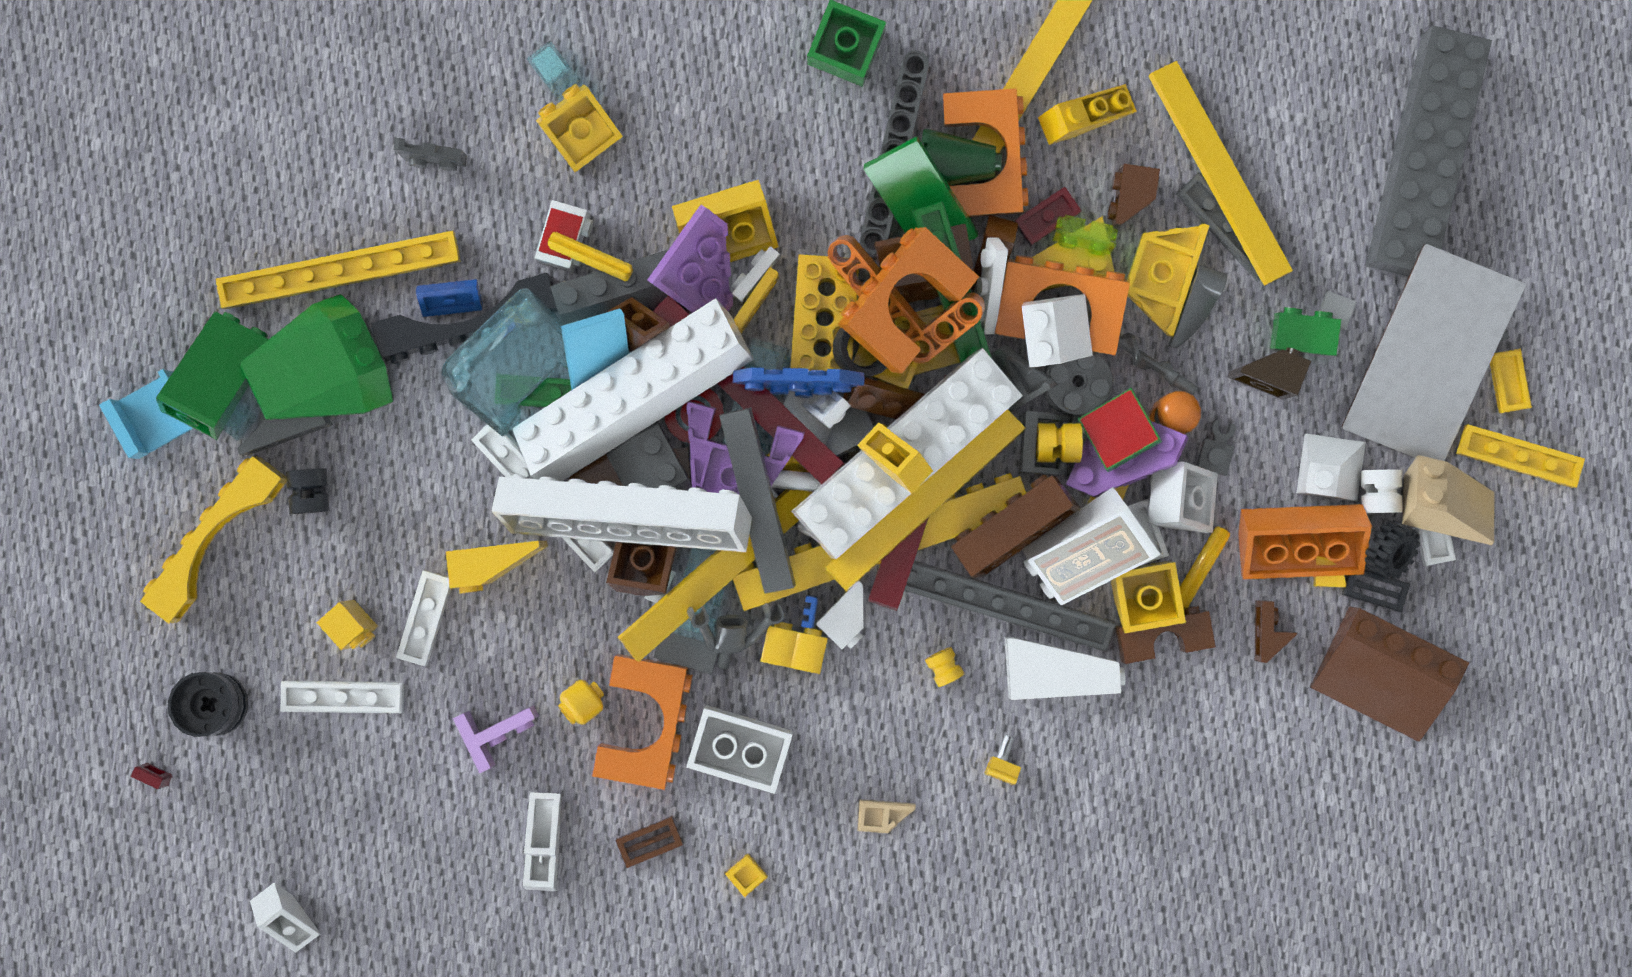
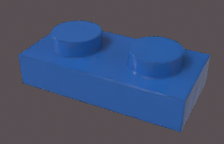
M477 279L416 287V296L422 317L481 311L483 309V301Z

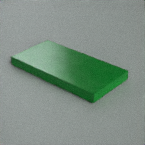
M918 136L864 164L863 170L905 233L910 229L914 230L917 228L912 213L913 210L943 201L950 226L966 224L969 241L978 237L977 229Z

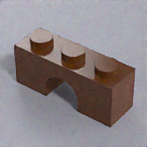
M1190 606L1183 608L1186 623L1124 633L1122 625L1116 626L1115 633L1121 662L1129 664L1156 659L1154 642L1161 633L1167 631L1175 634L1179 642L1180 651L1188 653L1215 648L1209 611L1200 610L1199 606Z

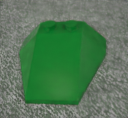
M341 294L312 304L239 364L266 420L365 414L393 402L385 363L360 312Z

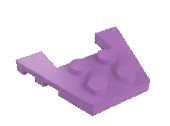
M688 401L687 414L692 488H701L713 493H719L720 490H731L739 494L727 444L708 439L716 408ZM777 426L770 456L763 455L771 486L804 438L805 432Z

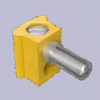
M1009 735L1004 736L996 757H990L984 772L985 775L1010 785L1016 784L1022 768L1007 762L1014 742L1013 737L1009 738Z

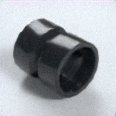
M325 468L286 471L287 489L292 491V495L288 497L289 514L330 511L329 495L323 491V488L328 485L327 470ZM314 490V498H303L302 491Z

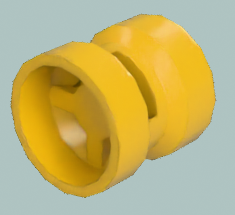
M952 647L945 648L925 659L928 668L933 669L935 673L934 680L938 687L949 684L965 675L962 667L955 664V653Z

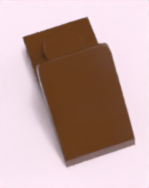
M1255 600L1254 661L1268 663L1298 634V632L1274 631V625H1278L1279 611L1277 607H1274V601Z

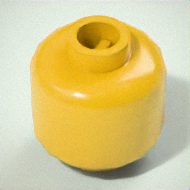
M577 680L560 694L561 703L558 705V708L571 724L577 722L578 724L585 725L602 712L604 706L601 698L605 695L594 681L588 684L584 680Z

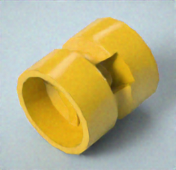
M1037 423V462H1055L1057 458H1060L1065 463L1081 462L1083 445L1081 424L1064 423L1060 428H1057L1055 423Z

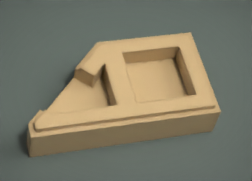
M860 799L857 831L889 833L899 822L916 809V804Z

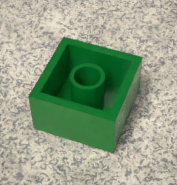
M829 0L807 54V65L863 87L885 34L887 22L836 1Z

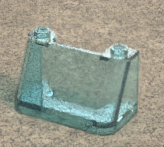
M528 288L519 290L445 361L441 372L452 396L503 437L521 421L519 404L560 365L568 369L561 326L565 324Z

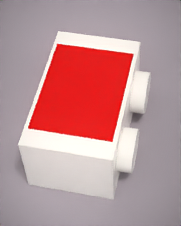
M552 200L535 259L539 263L574 272L575 265L580 266L582 262L550 249L548 240L553 232H558L582 243L584 237H589L593 226V220L589 219V212L585 209Z

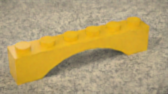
M252 456L251 458H246L237 468L239 474L232 483L228 482L221 488L218 493L220 498L213 507L209 506L204 510L199 518L201 523L195 530L189 531L183 537L181 549L176 555L172 554L166 559L162 565L164 570L157 579H152L143 590L145 595L140 602L168 624L179 622L197 599V579L200 564L206 549L215 535L239 514L256 506L271 503L287 483L286 476L263 458Z

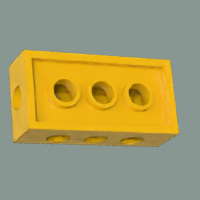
M803 254L798 256L790 368H807L809 371L840 369L833 355V341L838 330L841 328L838 323L843 318L841 315L842 311L850 302L857 301V294L832 265L828 256ZM822 283H831L835 287V292L830 296L822 295L818 290ZM822 312H827L833 317V322L828 326H821L817 323L816 317ZM850 336L847 345L848 354L851 360L853 357L854 338L852 336ZM820 342L827 343L831 347L830 354L825 357L818 356L814 352L815 345Z

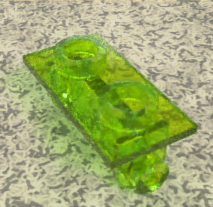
M1066 214L1064 217L1058 216L1056 228L1058 229H1056L1052 241L1059 242L1060 246L1069 249H1075L1077 246L1087 248L1090 253L1104 256L1106 253L1111 254L1116 247L1114 242L1116 241L1118 230L1113 229V225L1092 221L1090 230L1085 231L1086 219Z

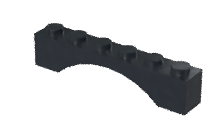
M546 272L518 280L511 291L496 306L482 315L467 321L452 324H429L397 315L373 322L371 325L382 359L391 360L392 364L409 360V354L420 352L421 355L435 353L439 351L437 346L449 343L450 347H455L467 343V338L478 335L479 339L494 336L497 334L496 329L507 326L508 330H515L526 326L525 321L534 318L537 319V322L550 320L555 317L554 313L558 312L550 286H553L551 276Z

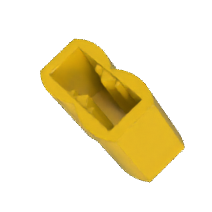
M785 622L769 626L766 631L760 662L820 674L828 639L822 636V630L805 627L804 632L792 630L793 624Z

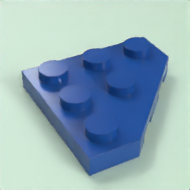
M746 368L733 371V383L745 385V390L763 391L764 388H770L771 394H789V391L795 392V397L812 398L813 394L832 395V391L851 392V387L864 385V373L843 369L809 371L807 368H783V370Z

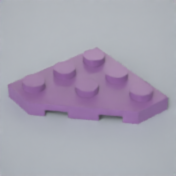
M700 205L647 281L692 313L715 298L729 311L733 306V295L729 289L731 267L730 253L726 249L727 223L709 209Z
M1152 422L1162 442L1110 472L1106 471L1087 437L1082 448L1081 462L1075 463L1066 485L1097 498L1112 487L1116 489L1121 486H1127L1147 478L1150 474L1176 466L1189 437Z

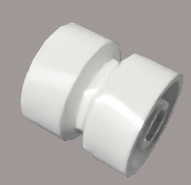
M1402 470L1361 471V488L1366 490V494L1361 496V504H1363L1366 513L1403 512L1402 495L1397 492L1402 487Z

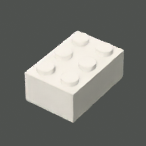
M706 705L702 713L687 768L775 794L793 731Z

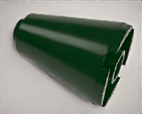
M923 129L922 143H924L925 149L949 186L995 177V171H1001L1002 153L996 152V146L932 129Z

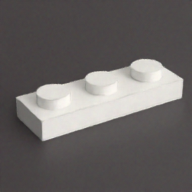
M987 238L986 248L981 252V265L983 268L976 287L977 293L985 302V310L980 319L984 334H995L1008 255V249L999 238Z
M426 570L422 571L396 658L421 666H428L451 590L449 577Z

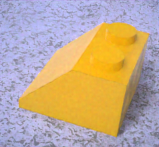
M1163 561L1138 566L1111 580L1114 602L1124 633L1186 623L1175 562Z

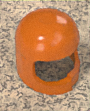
M1174 391L1166 394L1154 403L1149 413V419L1155 422V411L1158 409L1160 424L1182 434L1191 432L1201 419V407L1198 400L1186 391Z

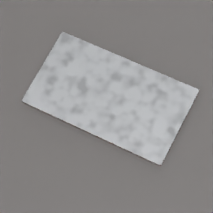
M1424 244L1344 419L1342 429L1415 458L1420 455L1445 461L1524 291L1525 283L1431 245Z

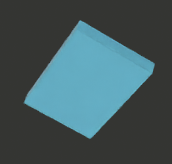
M621 309L561 326L571 390L629 354L625 319Z

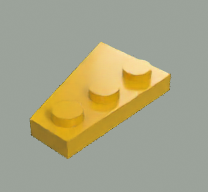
M1103 216L1032 257L1034 258L1033 263L1045 265L1046 260L1064 263V269L1076 270V266L1094 268V274L1106 276L1107 271H1114ZM1054 284V285H1051V286L1046 287V288L1043 289L1042 291H1046V290H1050V289H1055V288H1060V287H1065V286H1070V285H1067V284Z

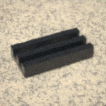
M1367 570L1364 571V575H1361L1400 587L1401 591L1397 593L1355 580L1356 575H1348V578H1346V587L1343 589L1342 595L1402 613L1410 583L1397 579H1387L1380 574ZM1353 586L1398 599L1397 605L1353 592Z

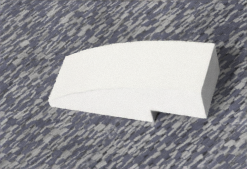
M530 792L524 848L526 856L523 887L526 890L556 891L561 794Z

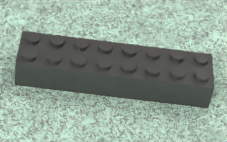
M1434 25L1422 34L1365 266L1409 277L1424 244L1438 249L1442 248L1492 40Z

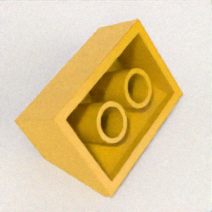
M759 179L672 206L679 233H681L700 205H703L726 222L728 226L726 249L730 253V262L755 255L761 249L767 251L770 246L773 249L779 247Z

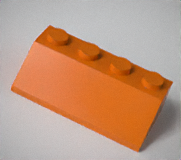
M1363 504L1241 509L1238 538L1242 579L1364 575L1365 557H1367L1365 551L1369 547L1368 542L1372 525ZM1316 557H1325L1336 565H1316Z

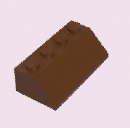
M1046 475L1039 477L1031 483L1033 489L1023 496L1020 492L1015 494L1005 502L1007 507L997 513L994 510L980 520L982 525L973 531L971 528H968L955 537L957 542L951 548L971 577H985L1022 551L1027 545L1081 509L1057 477L1053 475L1050 477Z

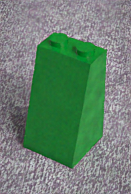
M216 311L209 318L156 397L162 413L215 440L219 438L249 387V383L239 365L240 362L269 340L268 334L259 328L252 327L248 329L241 325V321L234 315L224 312L222 315Z

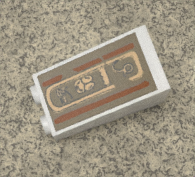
M1113 487L1022 549L1027 558L1023 563L1033 577L1037 574L1041 577L1043 582L1039 585L1049 599L1055 597L1060 605L1160 555V552Z

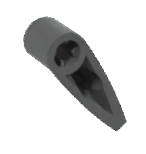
M1197 264L1174 336L1170 338L1168 346L1178 348L1201 327L1217 299L1223 293L1227 281L1226 273Z

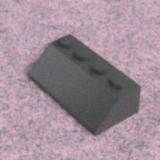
M667 250L627 262L633 268V273L628 281H623L602 271H597L550 286L562 324L566 325L606 313L631 297L651 311H654L668 295L647 281V279L667 253ZM678 303L687 312V309Z

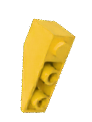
M1124 84L1056 104L1040 115L1038 120L1048 144L1052 145L1136 113L1137 110L1128 88Z

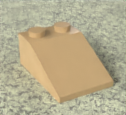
M1418 455L1404 474L1402 524L1493 545L1494 492L1449 462Z

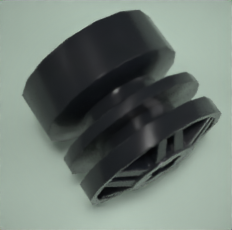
M220 672L191 673L181 678L172 688L168 699V714L174 726L182 733L193 737L226 735L237 729L245 719L248 710V695L242 683L235 677ZM210 699L217 700V702L214 704L216 710L210 709V706L212 705V701Z

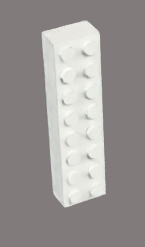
M715 298L518 424L512 430L531 476L537 480L540 477H551L557 481H563L754 359L731 314Z
M982 348L973 352L888 426L887 429L916 449L933 470L926 478L927 480L1023 395ZM861 450L791 512L831 558L837 559L911 493L894 481Z
M513 474L510 477H499L492 506V513L513 534L736 552L747 551L752 516L741 496L731 490H720L719 493H713L701 488H689L688 491L677 490L667 485H661L658 488H647L638 483L618 486L609 481L591 484L580 479H570L569 482L557 481L551 477H540L537 480L528 479L518 474Z

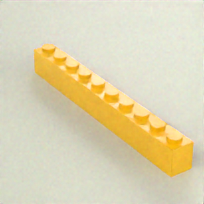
M1008 473L994 478L995 485L984 488L983 483H979L965 488L966 495L957 498L953 495L929 517L918 550L955 538L968 528H971L972 531L982 525L980 520L985 515L994 510L999 513L1006 508L1005 502L1019 492L1022 496L1026 494L1021 477L1013 478L1012 474ZM811 543L794 548L795 554L789 556L796 586L791 589L764 593L758 567L755 568L754 563L749 564L733 579L743 610L746 611L835 580L825 569L834 559L827 554L821 545L812 548Z

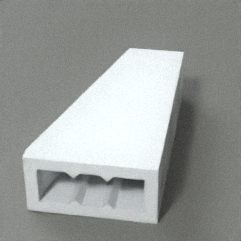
M1004 637L1008 698L1011 700L1121 693V686L1125 685L1124 667L1119 666L1117 661L1014 637Z

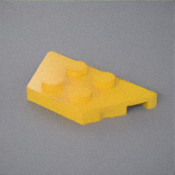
M1202 224L1195 227L1146 232L1141 235L1127 277L1130 280L1128 297L1167 336H1174L1210 225Z

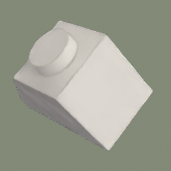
M860 581L845 592L816 622V625L842 650L846 645L851 649L863 637L860 633L864 628L863 584Z
M273 883L250 900L257 927L295 953L320 935L319 930L293 895L276 883Z

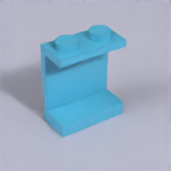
M162 369L158 371L160 378L121 400L108 399L99 404L128 458L140 459L193 429L162 413L156 401L157 395L173 371Z

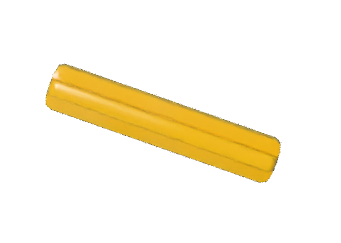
M553 232L548 240L550 249L623 281H628L633 273L631 264L558 232Z
M1219 526L1214 528L1213 533L1209 536L1180 585L1183 608L1189 607L1228 541L1230 533L1226 529Z

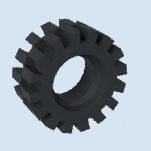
M1395 520L1387 521L1386 525L1382 524L1380 531L1376 530L1374 532L1375 538L1373 540L1370 539L1368 542L1371 546L1365 551V554L1368 555L1365 557L1367 568L1387 579L1395 580L1396 577H1402V572L1406 573L1409 570L1407 566L1414 563L1412 558L1417 556L1419 552L1416 548L1420 547V542L1418 541L1420 535L1417 534V531Z

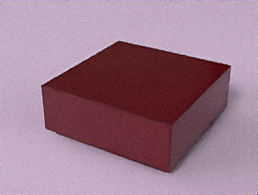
M144 763L134 767L130 777L153 788L161 789L169 785L172 774L149 763Z

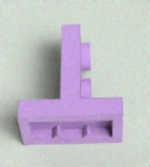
M533 705L479 732L470 711L453 718L479 773H482L496 765L485 743L488 742L490 747L506 740L505 733L516 729L517 733H521L533 727L532 720L539 715Z

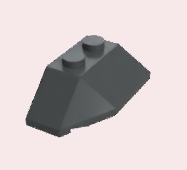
M656 421L607 452V457L623 486H628L630 483H638L647 488H658L661 485L685 491L692 488V482L659 421Z

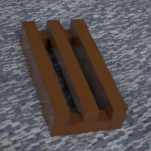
M673 816L615 840L626 868L684 844ZM667 825L670 828L668 831L625 847L624 843ZM670 836H673L675 840L630 859L629 853Z

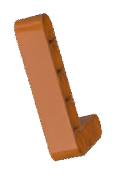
M842 235L829 246L828 258L860 297L862 295L861 288L865 282L858 279L857 269H866L871 277L874 278L881 269L852 236ZM838 244H845L850 248V258H843L838 254ZM895 286L891 290L889 296L891 303L888 305L891 319L895 325L897 317L902 316L909 320L910 328L900 329L914 343L919 340L928 343L930 351L927 353L919 352L913 359V362L919 364L931 360L977 324L985 310V302L979 294L966 293L960 301H955L929 323L925 324ZM966 302H971L978 308V313L974 316L966 315L962 310V305ZM944 321L949 322L953 326L954 332L948 335L943 334L939 330L938 324Z

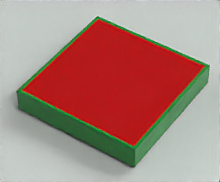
M1132 388L1078 418L1107 472L1116 469L1162 442Z

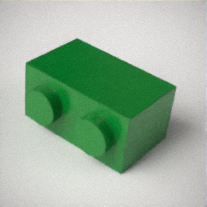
M1284 307L1283 313H1275L1270 349L1286 350L1289 347L1303 353L1337 356L1342 319H1334L1332 312L1315 311L1314 316L1302 315L1303 309Z

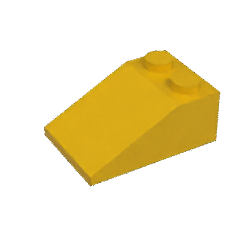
M531 541L446 551L450 588L459 587V593L483 591V584H490L548 547L547 541Z

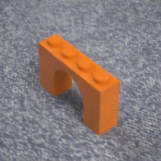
M1017 88L943 93L945 127L973 125L988 127L1001 137L1006 148V163L996 178L982 184L949 186L968 217L1022 214L1023 206H1028V188H1022L1021 176H1027L1026 157L1020 158V145H1025V128L1019 127L1018 115L1024 114L1023 96H1017Z
M926 227L910 229L903 235L899 242L902 244L895 254L893 252L890 253L880 265L882 270L875 278L871 277L865 282L861 288L862 295L856 302L852 301L844 308L841 313L843 318L838 323L841 328L893 373H903L921 351V348L907 337L891 319L888 302L894 285L904 276L916 274L927 280L949 301H960L979 278L974 271Z
M1016 255L1015 260H1008L995 334L1025 339L1022 304L1034 301L1037 294L1048 286L1067 284L1079 289L1085 294L1090 303L1092 317L1089 329L1092 351L1116 355L1130 286V280L1124 279V273L1107 271L1106 276L1094 274V268L1076 266V270L1064 269V263L1046 260L1045 265L1033 263L1034 258Z
M621 654L614 656L609 686L639 691L650 695L662 709L664 727L660 738L645 748L631 749L604 743L599 744L592 777L665 790L667 782L673 783L676 765L671 764L673 752H679L682 735L676 734L678 722L684 723L687 705L682 704L684 692L690 693L693 675L688 674L687 667L642 659L638 662L632 656Z

